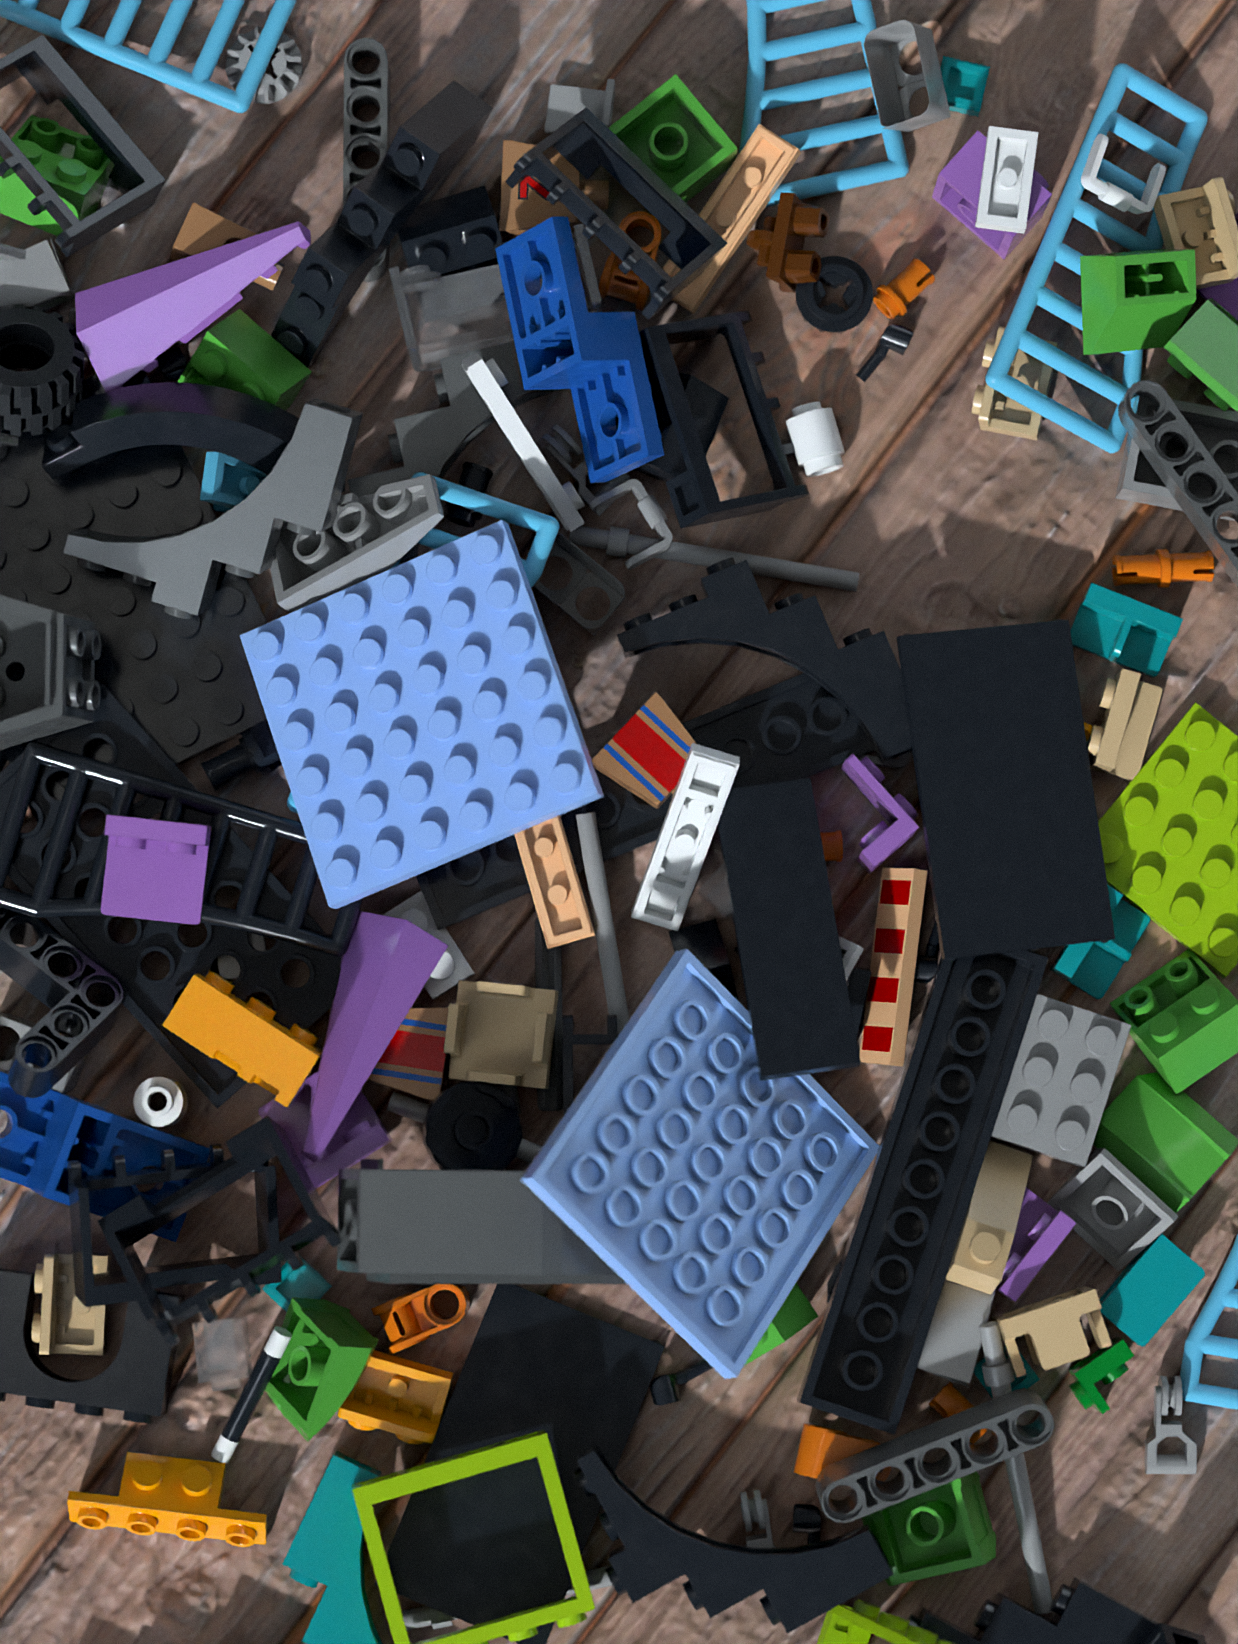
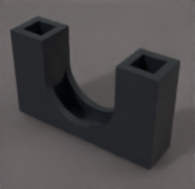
M0 1268V1401H6V1394L26 1396L25 1405L38 1408L54 1409L55 1401L74 1403L75 1413L92 1416H103L104 1408L124 1411L123 1420L148 1424L152 1423L153 1415L161 1417L166 1414L177 1344L171 1348L166 1344L159 1329L146 1321L136 1298L135 1301L128 1302L121 1347L112 1364L96 1377L81 1380L69 1379L48 1369L39 1359L32 1344L31 1322L36 1297L34 1289L35 1273ZM156 1291L165 1311L184 1302V1295ZM180 1324L174 1327L178 1336Z

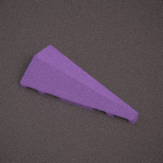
M298 221L75 293L76 334L105 392L123 387V384L140 370L148 373L159 365L157 357L177 341L186 344L242 300L243 297L240 291L259 276L268 279L278 270L275 263L297 246L303 249L311 245L310 230Z
M359 911L347 952L341 958L337 990L332 1001L318 1069L320 1072L316 1092L310 1108L311 1116L308 1131L301 1155L314 1163L322 1155L448 947L447 944L407 919Z

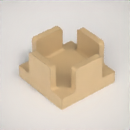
M459 980L456 1004L450 1003L448 1008L444 1053L450 1054L448 1079L548 1089L559 991L521 985Z
M1082 1286L991 1317L992 1321H996L999 1324L1003 1348L1006 1357L1011 1361L1015 1377L1026 1375L1015 1342V1338L1021 1335L1024 1336L1032 1362L1035 1365H1041L1045 1370L1088 1356L1090 1349L1079 1320L1083 1314L1087 1316L1097 1347L1105 1348L1112 1345L1100 1311L1102 1307L1097 1292L1094 1288Z

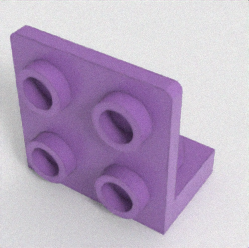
M852 753L845 759L841 768L842 772L891 825L889 827L882 820L859 843L863 851L860 853L857 861L871 874L915 834L919 828L914 822L918 813L900 793L893 798L881 785L885 776L868 757L865 756L859 761Z
M107 815L104 835H109L101 913L109 916L198 925L201 922L211 826Z
M320 1071L305 1079L287 1108L273 1099L258 1110L262 1119L269 1116L285 1129L315 1189L339 1175V1169L350 1168L361 1161V1159L366 1158L393 1140L364 1093L360 1090L317 1162L314 1163L301 1155L311 1116V1103L315 1096Z
M1027 1187L1003 1277L996 1287V1290L1014 1302L1020 1297L1076 1224L1065 1213L1052 1208Z

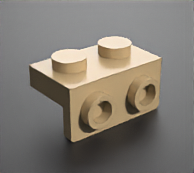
M1223 177L1212 178L1203 187L1159 195L1154 204V211L1165 249H1195L1196 290L1231 283L1238 277V226L1234 216L1236 207L1234 197L1226 189Z
M998 327L996 339H987L982 367L989 368L1006 327ZM1046 341L1058 348L1057 342ZM1018 349L1008 375L1048 396L1054 368ZM987 383L985 386L977 385L972 404V414L979 415L978 421L981 430L1038 441L1043 416L994 390Z
M1123 668L1115 675L1114 680L1106 679L1099 701V706L1106 708L1101 727L1093 725L1087 743L1088 754L1093 755L1090 769L1130 781L1134 779L1142 766L1162 695L1161 687L1139 681L1140 673Z
M45 1254L44 1263H37L34 1277L35 1293H42L41 1313H34L32 1321V1342L40 1343L39 1354L106 1355L108 1304L85 1307L75 1296L73 1254ZM92 1255L94 1274L110 1272L111 1255Z

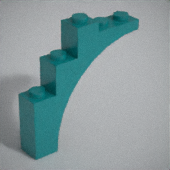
M338 1451L331 1458L282 1565L292 1569L289 1577L311 1588H316L319 1582L327 1586L302 1642L306 1644H383L374 1625L365 1589L363 1557L365 1535L352 1491V1484L379 1477L382 1472Z

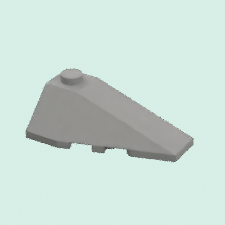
M428 474L382 485L376 493L360 497L353 492L341 495L333 526L323 532L316 531L315 536L293 532L287 529L288 522L283 521L270 568L277 604L291 613L389 570L444 518L436 479Z

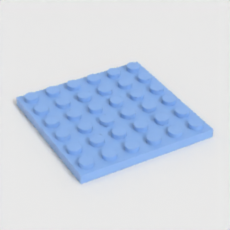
M503 520L239 635L328 906L338 909L604 797L510 526Z
M684 949L674 953L521 1180L724 1379L737 1378L874 1159L879 1145L810 1074L760 1081L749 1012L688 949Z

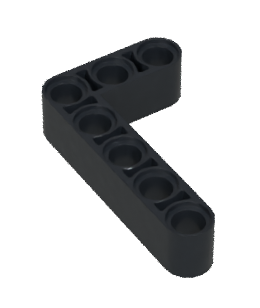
M0 907V970L51 1009L17 1043L9 1069L8 1081L10 1087L23 1097H41L52 1089L112 1030L122 1003L123 989L116 978L41 920ZM15 944L24 945V946H26L27 948L19 947V946H17V945H15ZM54 973L61 974L65 977H58L54 975ZM91 1003H98L104 1007H98ZM59 1033H66L71 1035L72 1037H64ZM27 1064H36L41 1068H32Z

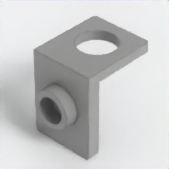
M607 79L606 91L551 84L545 133H553L586 107L609 128L612 122L615 100V80Z

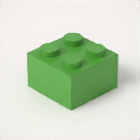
M676 74L609 127L685 203L728 170L737 158L738 148Z

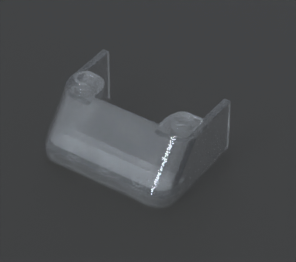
M584 224L575 225L573 239L580 277L585 290L588 312H602L601 296L588 241L582 234L585 229ZM498 264L443 277L440 272L430 271L428 265L410 267L401 271V274L398 266L389 268L406 346L414 371L423 372L441 369V358L514 342Z

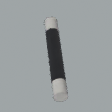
M278 1326L274 1327L211 1452V1456L221 1463H229L292 1338V1334L288 1330Z

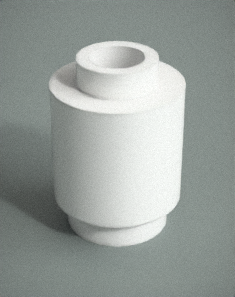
M819 401L794 408L792 410L794 417L788 419L785 423L791 443H793L798 467H804L806 477H815L842 468L844 465L841 456L845 454L832 408H822Z
M152 1077L142 1082L137 1088L133 1101L134 1109L138 1117L146 1124L168 1127L178 1123L186 1114L188 1096L184 1087L179 1082L165 1077ZM156 1092H162L167 1098L166 1107L161 1111H155L151 1108V1098Z

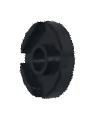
M461 1082L441 1091L429 1105L423 1121V1143L431 1160L441 1170L504 1171L516 1157L522 1141V1125H520V1118L517 1114L519 1112L514 1101L500 1088L484 1082Z

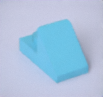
M215 451L206 452L200 500L213 503L215 511L226 513L245 500L267 475L231 456Z

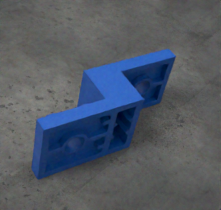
M552 216L495 248L524 390L571 389L590 483L608 482L663 456L661 431L658 427L652 398V388L648 379L642 350V340L638 331L635 312H588L585 290L582 285L575 252V242L572 237L568 217ZM616 418L619 421L618 429L616 428Z
M0 1071V1110H4L7 1115L6 1128L0 1133V1178L26 1186L45 1198L70 1206L67 1162L70 1160L80 1161L82 1177L111 1174L112 1156L124 1155L126 1172L141 1170L147 1166L161 1168V1150L166 1149L173 1150L175 1166L206 1163L208 1160L209 1148L124 1118L98 1105L50 1089L41 1097H23L10 1087L8 1073ZM197 1178L157 1182L152 1189L145 1192H140L136 1185L88 1191L90 1213L104 1217L138 1195L143 1196L155 1205ZM188 1211L151 1234L176 1242Z

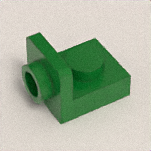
M1116 1336L1111 1340V1346L1097 1349L1069 1369V1372L1075 1379L1069 1385V1388L1085 1410L1093 1406L1096 1411L1104 1414L1110 1409L1094 1384L1101 1380L1104 1385H1107L1122 1376L1129 1369L1125 1362L1134 1357V1354L1122 1338Z

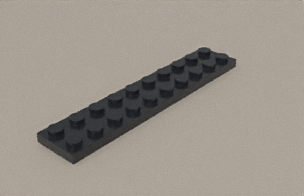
M805 673L681 723L697 745L740 757L739 767L731 789L810 778L842 765L845 759L852 753L856 757H860L875 751L863 728L844 705ZM594 767L604 797L560 815L577 874L585 871L576 820L577 814L595 812L603 863L657 841L673 794L656 809ZM515 835L506 837L416 875L438 930L450 927L531 893Z

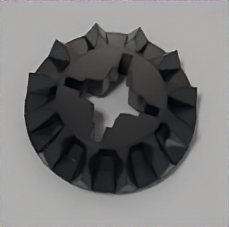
M827 256L821 258L822 265L819 281L797 283L796 304L804 321L810 323L820 332L842 334L849 329L859 326L867 316L873 301V287L868 274L859 264L845 257ZM821 280L826 286L829 284L833 289L840 286L843 287L848 282L850 283L842 297L847 311L835 303H831L828 306L824 305L821 309L819 308L826 295Z

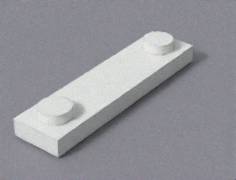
M475 352L462 360L463 364L461 366L562 526L567 531L572 532L583 525L585 522L577 511L585 506L570 481L563 485L560 484L503 393L501 387L508 384V381L494 359L491 358L484 362L478 353Z
M692 743L633 904L631 918L678 931L736 776L740 757Z

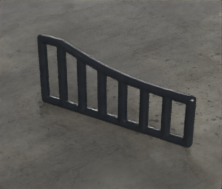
M31 742L26 746L0 828V907L35 918L88 915L109 916L101 913L109 835H104L105 829L84 897L52 898L88 780L92 779L117 787L109 815L129 817L136 793L165 801L160 821L179 823L183 808L212 816L209 825L211 826L200 923L240 930L288 942L334 957H341L347 952L363 898L339 908L331 935L303 927L318 873L301 822L39 742ZM41 764L69 772V777L31 896L5 888L4 884ZM231 822L260 830L236 909L206 904ZM279 836L307 845L284 921L255 914Z

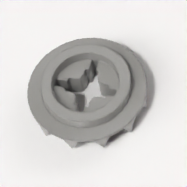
M259 26L245 34H239L235 43L227 50L225 71L234 90L237 88L263 28ZM282 33L274 50L273 56L275 55L276 57L271 62L277 78L273 79L270 74L264 73L252 100L254 103L269 104L280 101L287 97L300 81L303 69L302 57L294 40Z

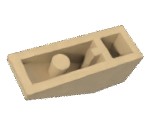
M989 1141L945 1278L946 1280L988 1294H992L1001 1282L1015 1236L1033 1155Z

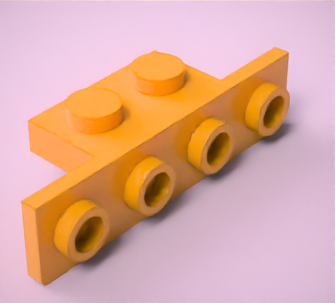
M127 1452L119 1496L69 1491L67 1498L70 1521L77 1522L80 1526L88 1529H102L106 1526L127 1528L128 1531L138 1535H151L155 1532L176 1534L179 1538L188 1541H200L204 1538L220 1539L238 1547L266 1544L268 1535L267 1514L219 1509L226 1474L225 1463Z

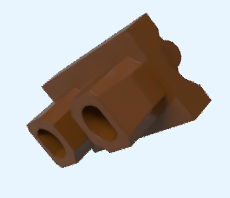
M781 193L776 218L767 216L764 219L763 230L749 231L746 243L749 247L759 251L757 265L767 267L766 277L779 283V290L781 292L795 293L797 283L819 281L822 265L821 256L816 251L803 250L805 237L824 238L828 232L830 216L822 207L804 204L795 193Z

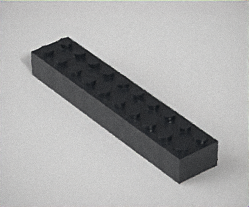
M1027 950L961 957L953 961L948 959L942 960L940 957L797 1402L894 1435L896 1434L1048 957Z

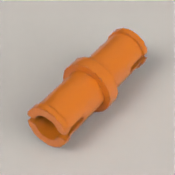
M1157 549L1155 554L1123 556L1118 554L1112 557V565H1116V567L1111 568L1114 586L1156 583L1158 588H1168L1170 583L1212 582L1214 578V573L1209 572V569H1214L1213 554L1210 550L1205 552L1169 553L1168 549Z

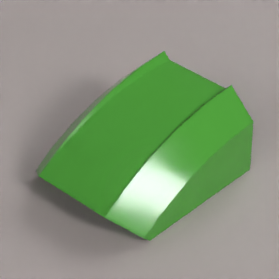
M1157 1072L1136 1076L1102 1114L1093 1145L1096 1148H1105L1176 1213L1191 1200L1194 1194L1224 1161L1231 1156L1238 1146V1139L1186 1093L1181 1091L1176 1095Z
M292 1297L282 1324V1328L288 1330L292 1334V1338L265 1392L281 1414L309 1442L330 1421L353 1391L370 1362L379 1339L373 1337L349 1313L350 1309L325 1299Z
M977 1471L861 1517L863 1525L868 1524L893 1568V1575L885 1579L889 1586L982 1566L996 1557V1533L992 1528L980 1484V1476Z

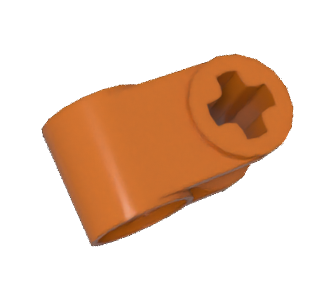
M643 211L629 213L622 219L619 228L627 235L630 230L638 226L650 229L654 238L648 246L641 249L657 263L660 253L658 246L662 243V230L658 220L653 215ZM611 251L602 272L597 297L605 299L608 295L635 303L636 309L643 311L650 294V288L632 270L625 275L618 268L623 261Z
M433 1284L414 1293L412 1291L371 1308L373 1315L379 1316L391 1343L387 1347L391 1355L430 1338V1335L453 1326L462 1320L469 1311L471 1301L468 1291L462 1284ZM440 1290H450L457 1296L459 1309L454 1316H442L434 1308V1297Z
M804 1423L793 1472L817 1479L818 1474L826 1466L881 1443L847 1435L846 1432ZM891 1466L880 1470L875 1479L884 1482L891 1472Z

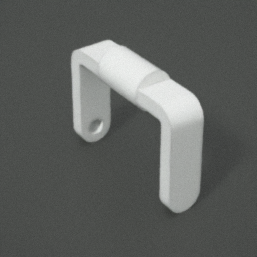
M1101 133L1098 134L1092 144L1081 176L1082 186L1097 194L1099 200L1122 212L1128 210L1134 214H1142L1151 211L1159 193L1166 167L1159 163L1153 166L1140 201L1134 198L1133 194L1096 178L1109 141L1107 136Z

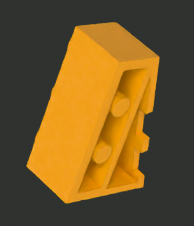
M210 970L206 977L199 973L194 974L162 1026L212 1059L216 1058L237 1071V1075L248 1083L252 1084L254 1082L276 1096L274 1100L287 1108L322 1054V1050L315 1046L319 1038L296 1023H293L290 1030L273 1020L277 1012L254 997H251L249 1002L246 1003L231 994V991L235 986Z

